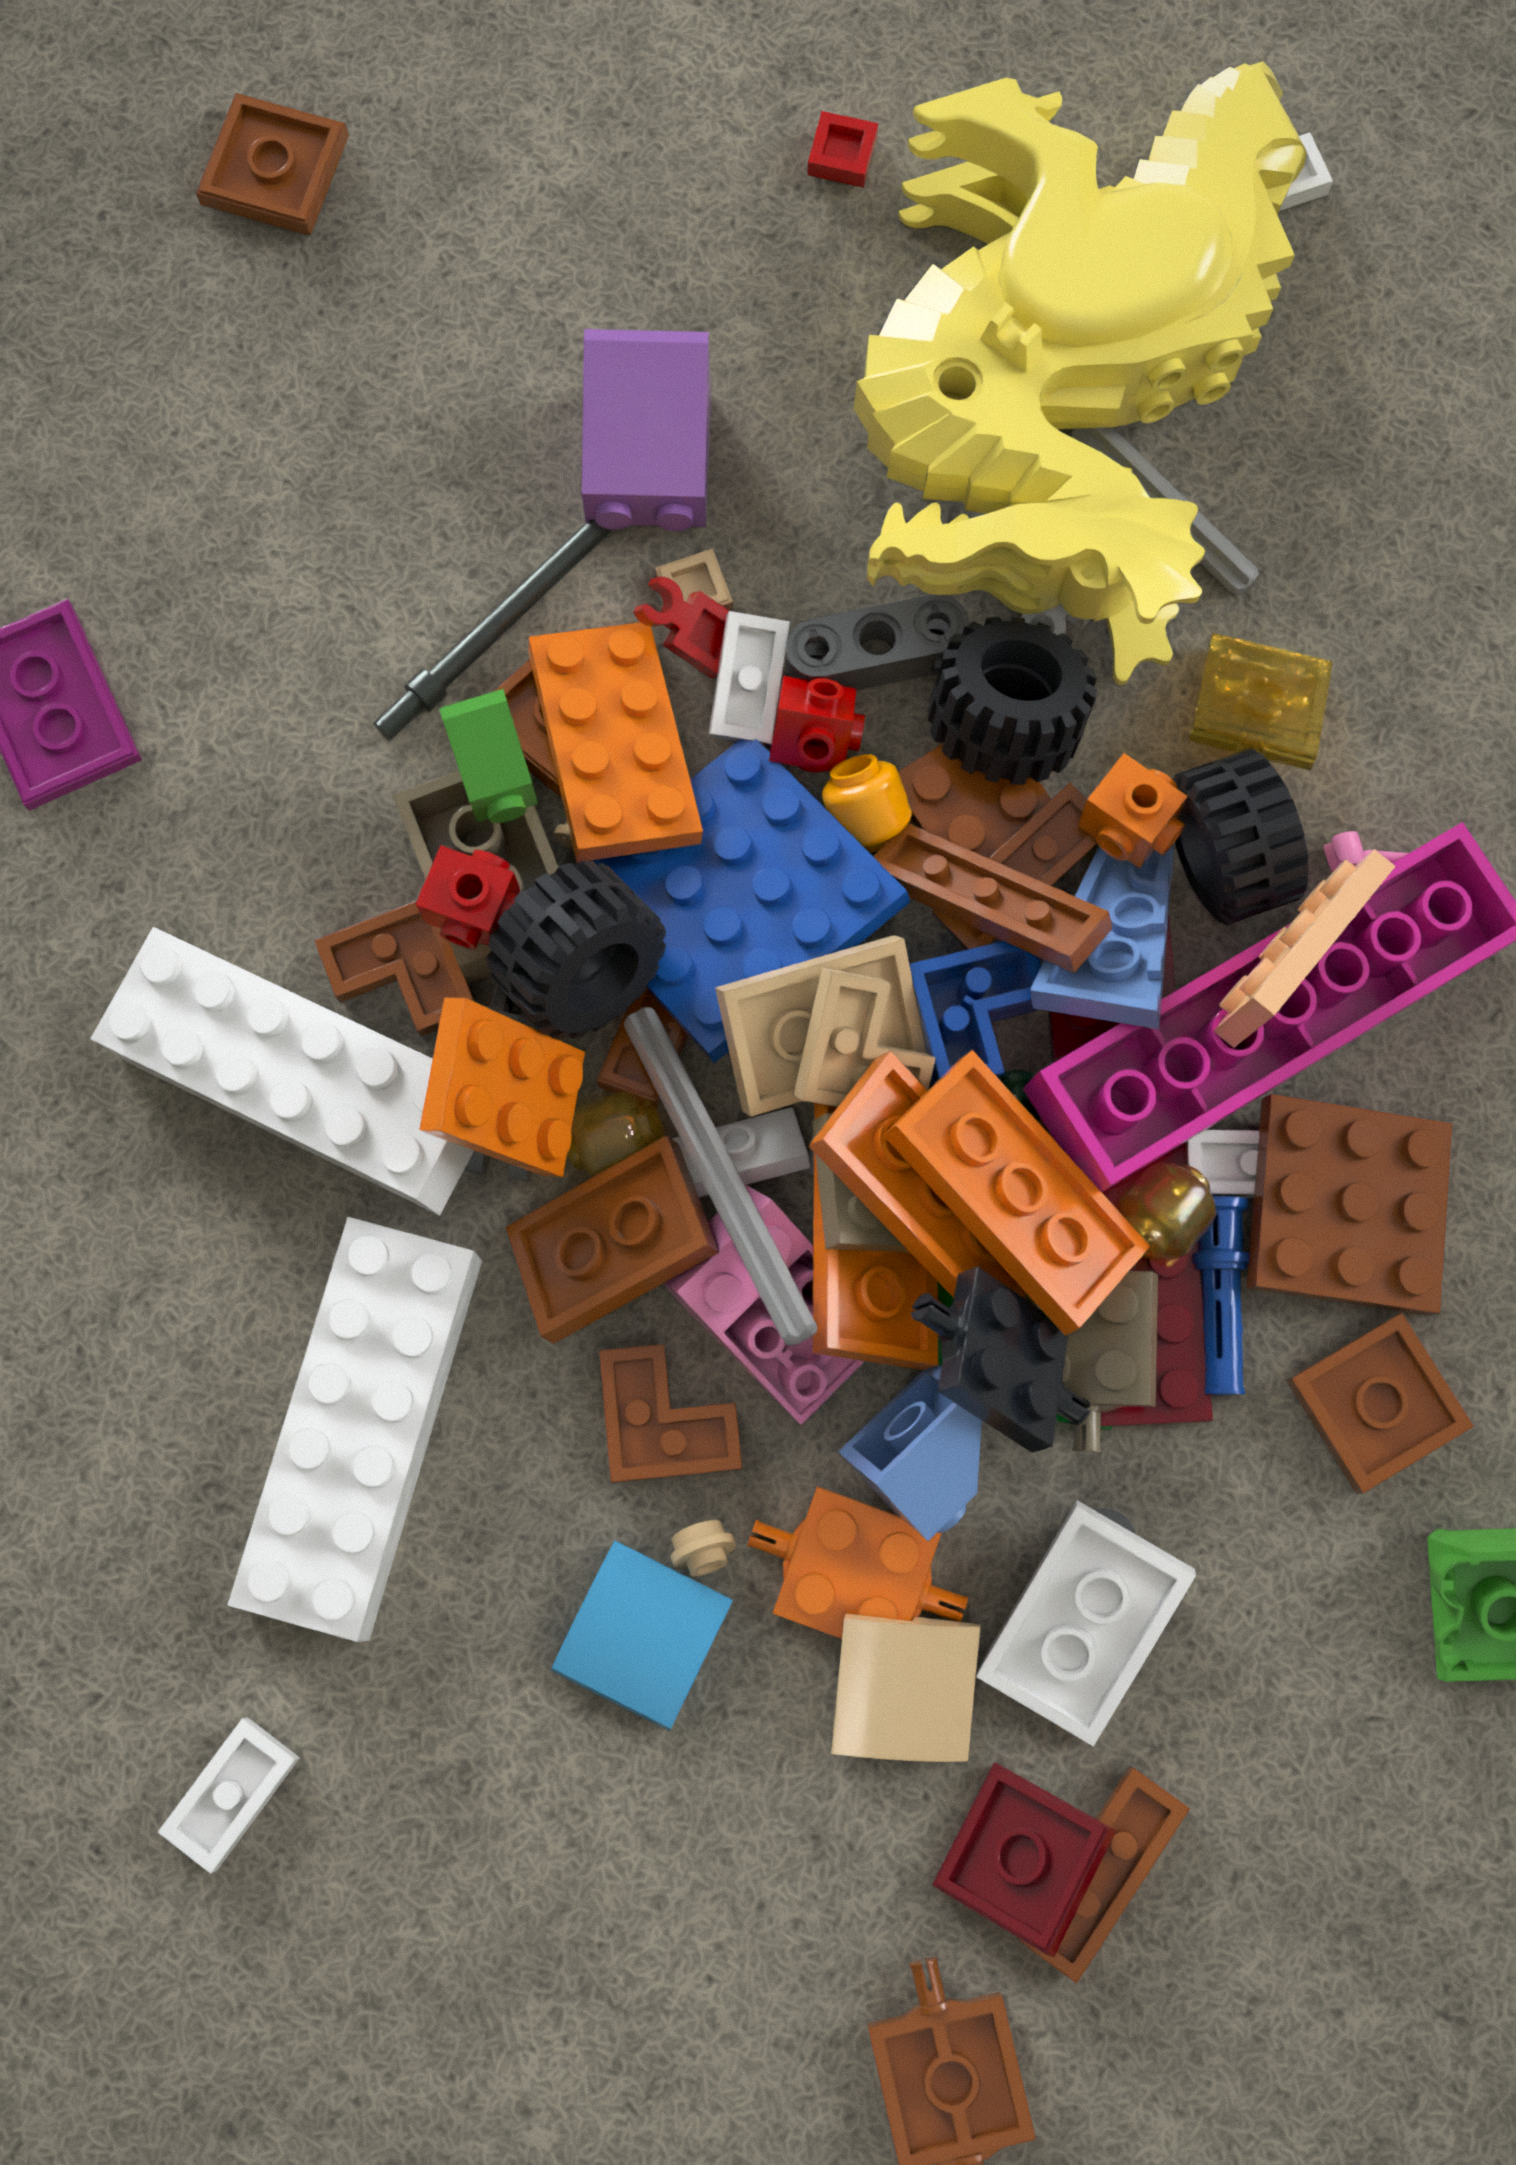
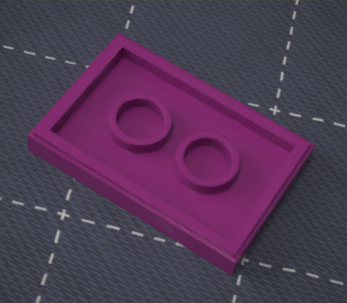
M68 598L0 628V752L20 798L29 811L142 761L77 613Z

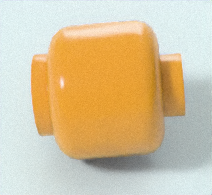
M864 754L844 760L831 770V779L826 782L822 790L825 808L868 852H878L889 839L907 827L912 817V809L895 765L886 761H878L877 757L872 754Z

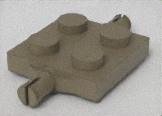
M1129 1271L1079 1329L1068 1334L1062 1381L1065 1383V1387L1080 1397L1087 1399L1091 1404V1407L1086 1408L1090 1410L1086 1420L1079 1425H1074V1447H1072V1451L1101 1452V1413H1107L1122 1406L1155 1407L1158 1274L1153 1271ZM1026 1294L1024 1298L1040 1309L1030 1296Z

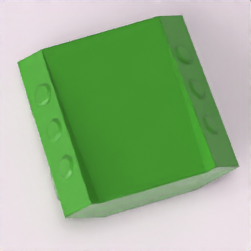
M1516 1528L1435 1530L1427 1536L1437 1679L1444 1682L1515 1680Z

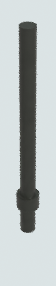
M595 519L585 522L429 671L424 668L420 669L404 685L406 692L373 722L377 730L386 739L391 741L424 709L431 712L448 695L445 689L613 530L599 526Z

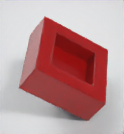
M821 111L808 159L807 175L864 188L878 137L879 123Z

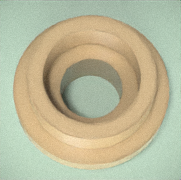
M704 1521L686 1527L672 1537L671 1540L675 1551L671 1554L670 1558L675 1569H688L691 1576H702L724 1567L728 1563L726 1555L736 1548V1543L731 1533H725L721 1521Z

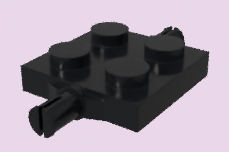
M977 1266L958 1273L954 1300L950 1308L936 1300L929 1293L919 1296L914 1302L912 1309L916 1311L911 1312L912 1318L936 1332L941 1340L943 1363L938 1386L940 1394L1031 1453L1053 1447L1057 1413L1073 1425H1079L1086 1420L1090 1413V1410L1086 1408L1091 1407L1090 1402L1065 1387V1383L1062 1381L1068 1335L1065 1336L1041 1309Z

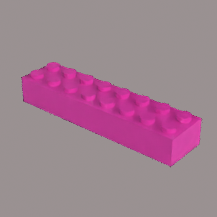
M1463 822L1393 862L1392 864L1396 867L1279 1011L1235 1048L1214 1032L1215 1028L1228 1014L1219 1005L1244 975L1248 976L1262 961L1259 958L1260 954L1282 929L1163 998L1159 1029L1121 1023L1039 1071L1025 1085L1023 1090L1056 1143L1103 1193L1516 942V901Z

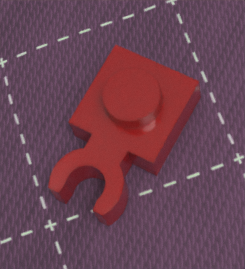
M662 576L651 579L648 586L661 595L663 599L662 610L657 612L653 607L643 604L636 606L633 614L644 625L650 627L663 625L668 628L670 632L662 646L706 676L717 678L726 615L729 610L702 591L690 593L687 601H684L680 587L672 579Z

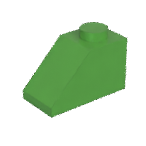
M503 689L439 708L468 800L477 822L487 819L492 823L512 821L525 814L527 807L538 804Z

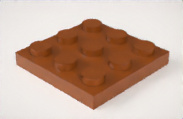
M1275 1094L1262 1098L1249 1249L1250 1259L1246 1288L1408 1313L1439 1314L1441 1310L1453 1123Z

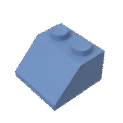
M939 1365L922 1370L838 1451L880 1499L927 1541L936 1533H943L959 1522L966 1511V1504L977 1494L982 1420L938 1392L942 1369Z

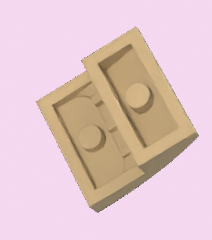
M846 1614L843 1623L831 1754L902 1761H968L981 1624L914 1617L913 1621Z

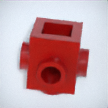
M783 676L769 761L798 766L800 769L808 772H831L837 764L846 759L847 750L859 752L865 715L854 713L857 688L842 686L830 679L820 678L811 681Z
M440 845L415 904L424 923L441 928L439 935L460 947L475 950L478 942L488 946L491 934L498 930L500 926L497 923L505 910L511 908L515 903L513 899L521 891L515 873L509 870L510 864L501 857L483 850H474L472 856Z

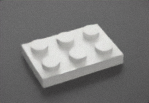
M1077 1500L977 1668L976 1677L1094 1747L1196 1577L1195 1569Z

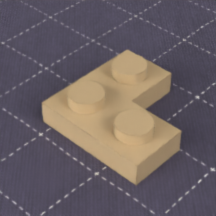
M822 967L793 1096L802 1101L838 1107L875 1058L889 1051L900 1060L927 1090L929 1089L935 1057L923 1052L878 1044L891 982L881 978Z

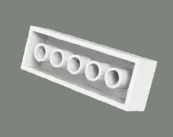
M155 927L150 931L90 1038L120 1059L439 1216L474 1150L419 1130L432 1058Z
M347 1217L228 1606L355 1642L370 1640L482 1260L473 1250Z

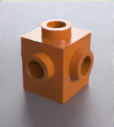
M1123 753L1087 799L1078 826L1095 837L1099 847L1109 856L1120 861L1128 860L1138 868H1141L1154 850L1164 856L1182 833L1186 824L1180 821L1178 817L1187 799V795L1179 791L1176 783L1165 773L1156 769L1148 770Z

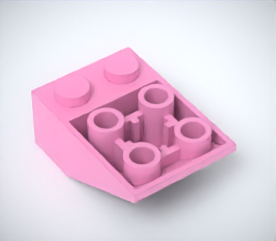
M745 1185L813 1317V1245L772 1199ZM717 1213L708 1224L719 1253L663 1283V1285L746 1371L802 1425L865 1361L813 1353V1336L797 1345L788 1346L785 1344L719 1213Z

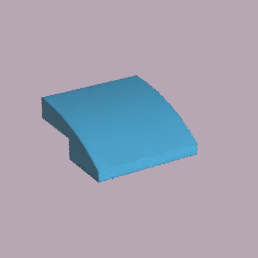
M614 1540L551 1667V1671L670 1732L733 1600Z

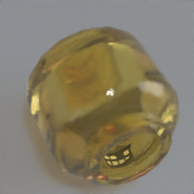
M627 1091L580 1106L574 1113L571 1133L572 1141L568 1156L575 1169H586L591 1177L598 1175L665 1136L656 1109L649 1100L641 1102L634 1094Z
M1156 1163L1147 1168L1121 1197L1117 1210L1150 1245L1148 1250L1142 1255L1143 1257L1150 1260H1159L1161 1258L1174 1260L1188 1254L1213 1224L1217 1211L1214 1198L1210 1193V1184L1206 1177L1194 1167L1189 1165L1178 1166L1173 1163Z

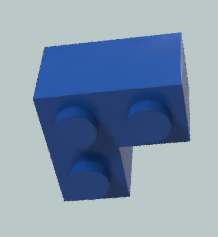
M1005 941L909 964L927 1054L936 1058L929 1089L959 1059L971 1050L1000 1079L1005 1071L991 1022L1038 1011V1009L1033 1008L1030 989L1041 968L1039 957Z

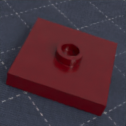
M994 1762L932 1886L1044 1954L1055 1957L1117 1830Z

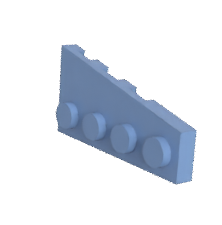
M1174 844L1164 856L1154 850L1141 868H1138L1128 860H1117L1098 847L1075 897L1109 911L1112 930L1075 973L1044 960L1030 989L1034 1009L1159 1029Z

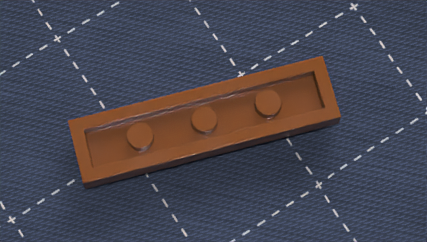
M909 823L899 834L889 839L873 856L907 890L909 898L1072 973L1078 970L1112 930L1109 911Z

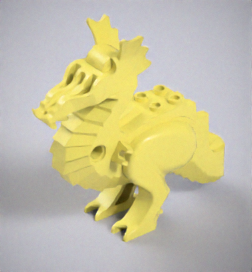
M1263 61L1252 65L1242 64L1236 68L1229 67L1217 76L1210 77L1202 85L1198 84L1189 95L1182 110H1172L1163 136H1155L1149 159L1139 160L1134 179L1125 176L1116 187L1109 185L1098 189L1096 180L1098 146L1094 141L1078 132L1052 125L1049 122L1062 105V96L1059 91L1036 98L1022 93L1015 79L1003 78L914 107L913 115L915 119L934 131L909 138L907 145L914 155L925 159H938L950 156L958 157L968 162L902 182L901 189L904 195L919 204L899 210L898 216L901 222L912 228H927L935 225L947 226L971 235L988 245L980 250L973 246L943 269L932 264L905 300H896L880 335H869L865 374L863 379L857 381L853 409L869 434L867 449L888 468L887 478L923 491V499L964 502L966 511L984 513V515L969 519L966 514H961L950 523L942 524L940 504L935 502L918 512L906 524L902 505L894 503L887 512L881 535L870 548L867 578L872 586H875L876 581L882 576H891L901 586L914 584L922 592L934 595H954L974 590H983L992 594L1010 610L1021 614H1037L1062 604L1064 610L1072 617L1093 619L1094 622L1105 619L1113 652V679L1119 686L1125 685L1128 682L1133 670L1141 662L1152 661L1162 666L1169 664L1173 652L1166 636V624L1177 617L1179 612L1177 603L1197 602L1202 593L1201 587L1190 574L1191 569L1203 559L1205 549L1195 542L1190 534V527L1197 515L1198 507L1192 502L1183 500L1149 498L1136 475L1132 473V468L1122 467L1102 452L1060 432L1058 429L1117 427L1139 420L1143 423H1152L1167 416L1175 407L1193 399L1200 405L1215 402L1230 390V382L1235 380L1242 363L1241 359L1245 355L1256 351L1262 337L1259 327L1268 323L1273 311L1270 301L1277 299L1281 290L1276 273L1289 268L1295 256L1277 214L1291 184L1296 180L1305 165L1307 153L1298 133L1279 101L1283 91L1272 70Z

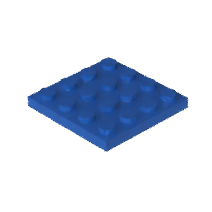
M757 739L753 741L738 740L690 779L703 828L701 844L590 860L596 865L603 863L610 867L660 918V922L665 926L666 936L663 939V942L666 944L665 953L657 964L660 967L655 977L646 985V989L713 1063L729 1052L715 987L858 946L910 903L907 890L781 763L769 761L770 752Z

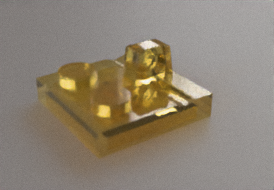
M1212 632L1206 650L1188 741L1234 752L1233 754L1247 749H1255L1257 753H1261L1269 761L1311 771L1318 755L1333 661Z

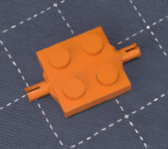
M820 1486L816 1487L806 1518L794 1530L793 1534L759 1522L757 1519L755 1521L752 1532L771 1538L776 1542L774 1543L751 1534L747 1547H753L784 1559V1581L772 1614L842 1639L843 1623L846 1614L913 1621L914 1617H918L921 1611L925 1610L949 1620L961 1622L963 1617L962 1611L939 1602L943 1601L965 1610L968 1596H962L931 1584V1563L942 1533H936L927 1541L897 1514Z

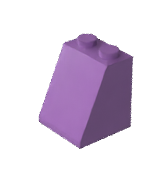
M584 329L582 500L586 522L595 519L599 526L611 530L625 529L630 525L659 526L668 531H684L690 527H706L711 415L709 332Z

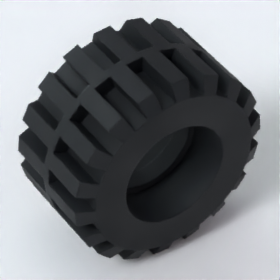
M1000 617L986 618L984 626L973 622L964 627L963 634L956 633L949 641L947 650L944 651L928 708V721L932 723L930 733L935 742L944 743L941 751L948 759H959L962 762L960 768L970 774L978 771L986 775L985 780L996 783L999 782L1000 778L1009 779L1011 785H1025L1026 779L1029 777L1036 782L1049 779L1051 771L1060 773L1066 768L1069 759L1073 758L1077 751L1097 695V689L1094 687L1097 680L1095 670L1087 667L1089 658L1082 649H1073L1071 647L1073 640L1063 633L1059 635L1050 631L1051 627L1038 622L1036 626L1026 623L1025 618L1011 617L1010 621H1003Z
M1247 749L1175 774L1172 780L1176 783L1177 789L1187 795V799L1178 817L1186 825L1175 841V846L1193 891L1203 906L1217 921L1229 925L1304 897V892H1306L1308 886L1309 870L1304 830L1288 788L1266 757L1261 753H1257L1255 749Z
M581 861L576 866L572 863L559 866L555 873L551 875L545 873L537 878L535 884L525 891L523 889L513 899L515 903L511 908L505 910L497 923L500 926L498 930L491 934L488 943L491 952L486 956L487 967L492 971L490 976L493 981L544 1035L548 1033L552 1038L563 1039L568 1035L573 1039L584 1036L589 1030L595 1032L605 1027L610 1020L621 1016L636 999L640 998L646 990V985L655 977L660 967L657 963L665 953L666 944L663 942V939L666 936L665 926L660 922V918L610 867L603 863L596 865L593 861Z

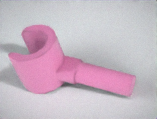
M1357 831L1337 834L1332 837V843L1323 846L1329 868L1332 872L1345 859L1356 866L1373 851L1363 850ZM1378 851L1391 863L1409 854L1404 852Z

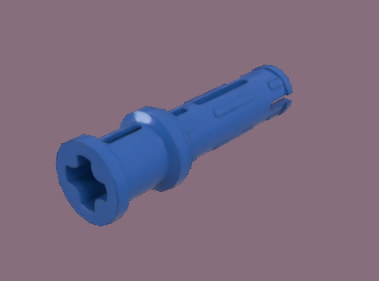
M1236 1196L1190 1199L1191 1210L1197 1213L1198 1251L1192 1254V1264H1195V1270L1202 1272L1203 1332L1206 1367L1205 1394L1244 1395L1241 1272L1247 1271L1250 1253L1243 1250L1242 1212L1249 1209L1248 1198Z

